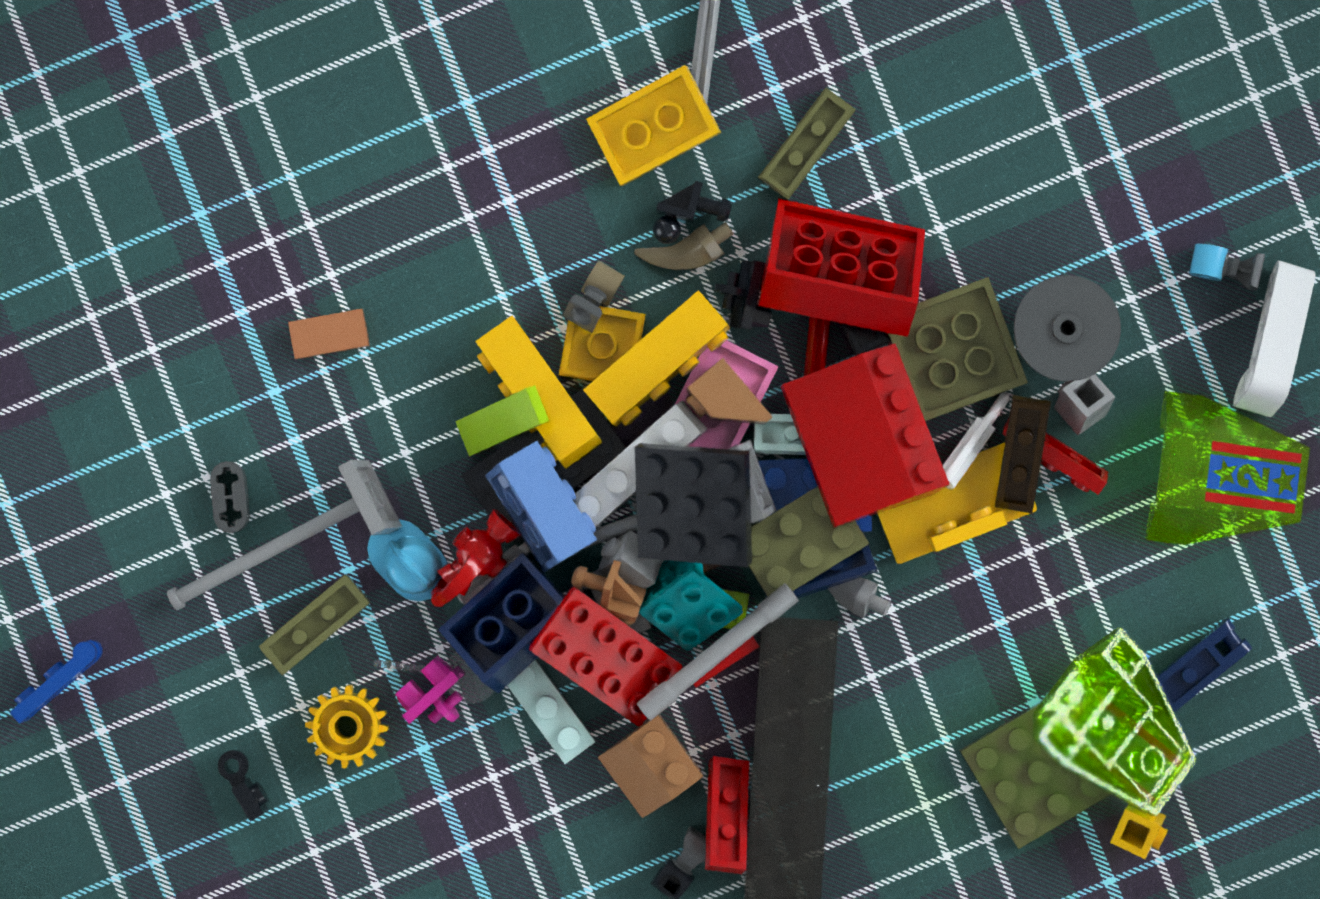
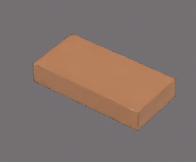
M363 309L288 322L294 358L296 360L370 346Z

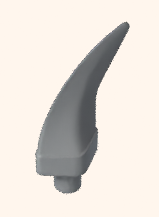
M861 577L828 588L832 596L843 607L862 618L866 616L869 609L885 616L891 605L890 601L876 595L877 583Z

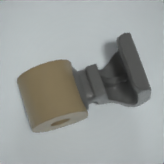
M598 261L582 287L583 297L579 295L572 296L563 313V317L592 334L602 315V310L599 306L601 304L606 307L609 306L625 276L603 262Z

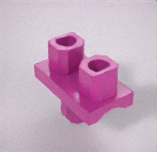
M437 656L421 670L425 677L434 685L428 693L425 694L413 679L395 693L400 704L406 710L402 717L409 724L432 704H434L435 709L428 715V718L434 724L442 717H445L450 722H454L459 718V713L455 706L463 698L457 691H454L448 698L443 694L466 673L459 666L452 669L448 663Z

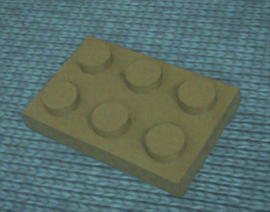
M817 486L751 527L752 563L749 567L767 596L784 583L794 591L869 545V542L856 521L833 528Z

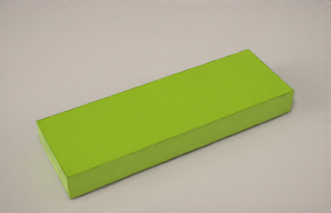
M534 385L455 422L468 455L472 456L548 422L549 419Z

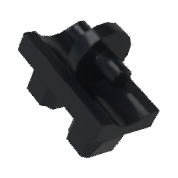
M742 260L739 273L729 271L727 285L715 284L714 291L724 294L721 308L731 310L728 321L730 327L751 329V327L769 326L772 314L771 308L756 305L759 291H761L766 263L756 260Z

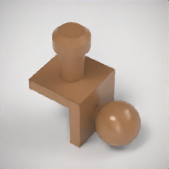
M613 561L607 578L588 572L587 567L579 566L575 568L571 580L573 587L580 590L583 587L602 592L601 607L628 626L636 622L647 589L623 581L619 576L621 562Z

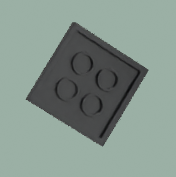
M640 443L635 446L638 558L748 567L752 563L749 451Z

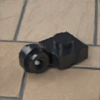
M230 750L220 757L218 770L223 778L229 780L233 787L231 789L251 822L269 810L265 804L269 802V799L258 782L253 784L250 778L247 779L245 777L249 769L247 756L239 750ZM229 759L238 761L239 770L237 772H233L228 768Z

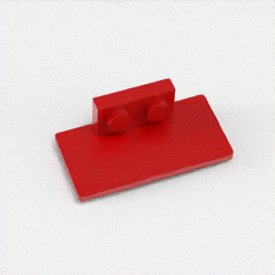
M575 587L569 590L529 647L532 653L638 727L642 726L647 717L640 710L637 702L659 684L669 680L682 669V664Z

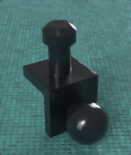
M695 181L694 184L666 200L658 202L656 213L665 216L655 221L653 225L654 237L663 244L675 242L681 234V226L677 219L693 223L696 211L717 216L718 221L725 222L729 219L732 208L731 201L722 198L720 202L700 196L703 183Z

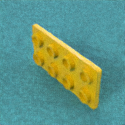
M1005 442L981 451L953 490L944 488L934 495L877 513L896 563L902 564L927 553L938 552L1005 526L1007 522L1030 514L995 507ZM1034 501L1033 512H1035V511L1037 510V506H1036L1035 501Z

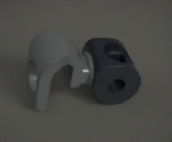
M690 825L686 831L683 850L676 859L669 857L650 884L670 899H679L695 878L692 869L699 863L705 862L706 836Z

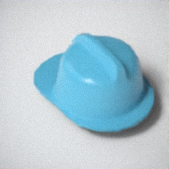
M401 519L399 521L402 528L390 534L371 535L367 547L369 560L384 580L398 594L408 600L424 601L431 599V591L436 587L441 578L437 570L447 565V560L435 544L417 526Z

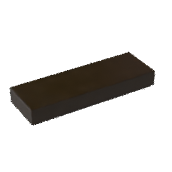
M1013 395L995 502L996 508L1033 513L1051 401Z

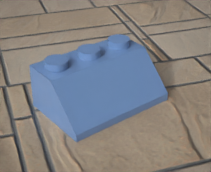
M538 441L498 463L485 476L516 528L521 532L522 538L542 571L546 572L597 539L593 534L596 532L593 521L587 513H581L573 501L576 499L573 488L567 480L563 479L561 481L554 469L556 462L547 447L541 448Z

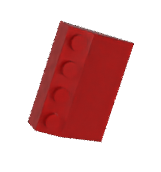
M778 198L758 306L908 337L918 306L925 229Z
M896 343L856 355L780 386L833 528L934 495L950 485Z

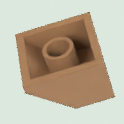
M724 358L719 360L687 387V392L690 396L686 399V402L700 418L706 414L711 420L765 424L772 418V415Z
M660 714L651 721L649 719L645 721L642 726L634 729L598 756V759L642 818L673 800L703 778L701 769Z

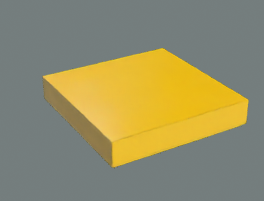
M599 306L602 310V315L592 334L568 320L559 376L594 381L642 339L646 314Z

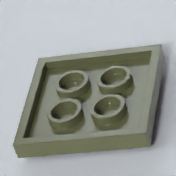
M989 277L919 302L908 337L887 333L890 343H896L925 421L1028 383Z
M1058 693L1051 695L959 750L1018 849L1116 792L1101 765L1069 740L1071 735L1075 733L1086 742L1083 735L1076 730L1077 725Z

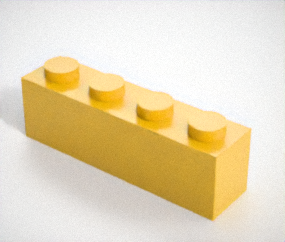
M698 290L584 388L583 391L614 426L617 427L620 423L627 426L642 413L639 408L649 398L655 402L671 388L668 382L678 373L682 377L690 373L700 363L697 357L707 348L711 352L719 348L729 338L726 332L731 328Z
M513 315L475 341L482 350L477 355V358L489 374L496 370L503 380L497 386L505 397L511 396L525 388L536 386L549 421L529 431L532 434L538 430L545 440L540 444L541 448L547 447L553 455L555 462L559 460L566 469L603 443Z

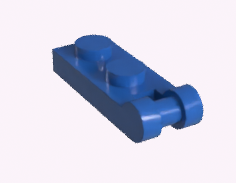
M95 640L78 643L73 649V658L65 665L59 661L43 674L46 681L36 690L33 686H30L14 699L18 705L9 713L19 724L28 721L101 658L103 653L101 644Z

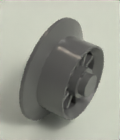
M1056 276L1038 283L1024 296L1015 315L1014 337L1021 356L1036 372L1057 381L1070 382L1082 380L1096 374L1112 359L1120 341V317L1113 300L1099 285L1079 276Z

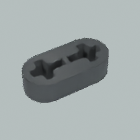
M225 461L216 465L210 476L213 518L220 530L235 533L243 530L250 518L247 476L241 465ZM230 467L231 473L238 474V481L232 482L231 485L232 495H227L226 484L219 482V476L224 475L225 468ZM228 499H233L234 511H241L242 515L241 519L235 520L234 527H230V522L222 519V513H226L229 510Z

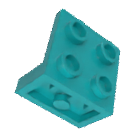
M670 560L662 562L655 584L646 588V595L639 611L640 615L686 651H690L743 613L742 605L704 575L702 563Z

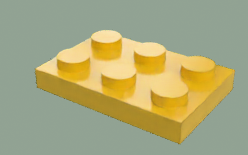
M686 65L586 118L620 186L630 183L721 133Z

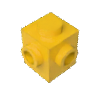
M1131 799L1124 810L1110 843L1146 859L1152 848L1159 850L1168 832V829L1162 827L1166 815L1160 813V808L1153 803L1149 805L1142 799L1138 802Z

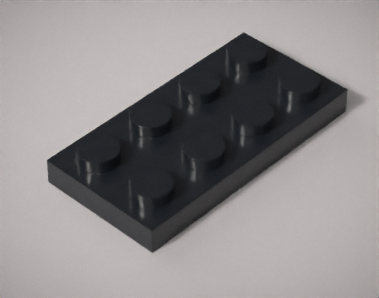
M583 389L571 398L603 443L566 469L559 460L556 461L554 469L561 481L563 479L567 480L573 489L608 465L626 449L595 403ZM528 430L517 435L461 475L489 516L493 509H495L514 524L485 475L498 463L536 441H538L539 445L542 444L545 440L538 430L532 434Z

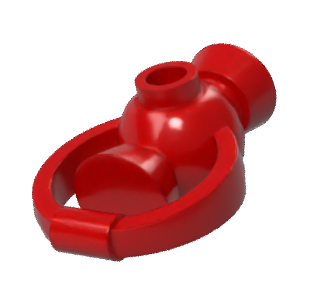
M493 509L486 522L487 530L475 529L471 531L468 527H465L452 542L457 548L455 560L437 570L441 578L436 587L431 591V602L434 606H444L459 593L466 596L472 584L471 582L476 576L488 575L494 578L504 568L507 561L502 558L503 549L501 543H510L522 534L500 512Z

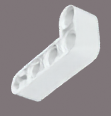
M1280 260L1274 265L1267 286L1249 368L1238 383L1233 401L1234 407L1272 417L1285 402L1293 379L1314 286L1315 271Z

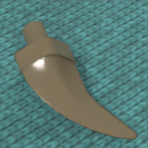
M726 222L712 232L703 224L673 246L637 248L634 250V254L658 267L675 270L694 269L707 265L724 255L725 253L719 244L734 235Z

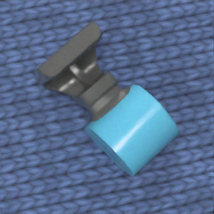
M1195 244L1189 274L1213 281H1221L1224 276H1228L1239 281L1247 290L1257 291L1265 254L1257 253L1255 257L1240 261V258L1229 257L1227 248L1209 244Z

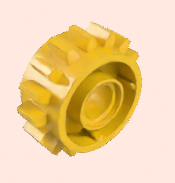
M347 685L344 693L341 694L337 687L331 688V699L321 694L317 697L321 704L320 708L313 706L309 708L308 711L315 717L314 720L305 723V727L313 730V735L307 738V742H316L318 745L314 753L316 756L322 753L328 755L327 764L331 765L337 759L341 760L342 768H347L350 760L354 759L359 767L364 764V754L371 759L377 755L373 748L374 745L382 747L385 745L386 741L380 737V733L389 730L388 725L381 724V718L387 714V711H378L376 708L380 700L378 697L372 700L366 698L368 689L363 688L357 694L354 693L352 685ZM349 716L355 720L357 724L355 735L348 737L339 732L338 721L341 717Z

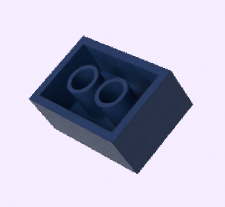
M522 552L438 630L483 684L499 694L538 658L537 655L529 650V647L565 596L543 571Z

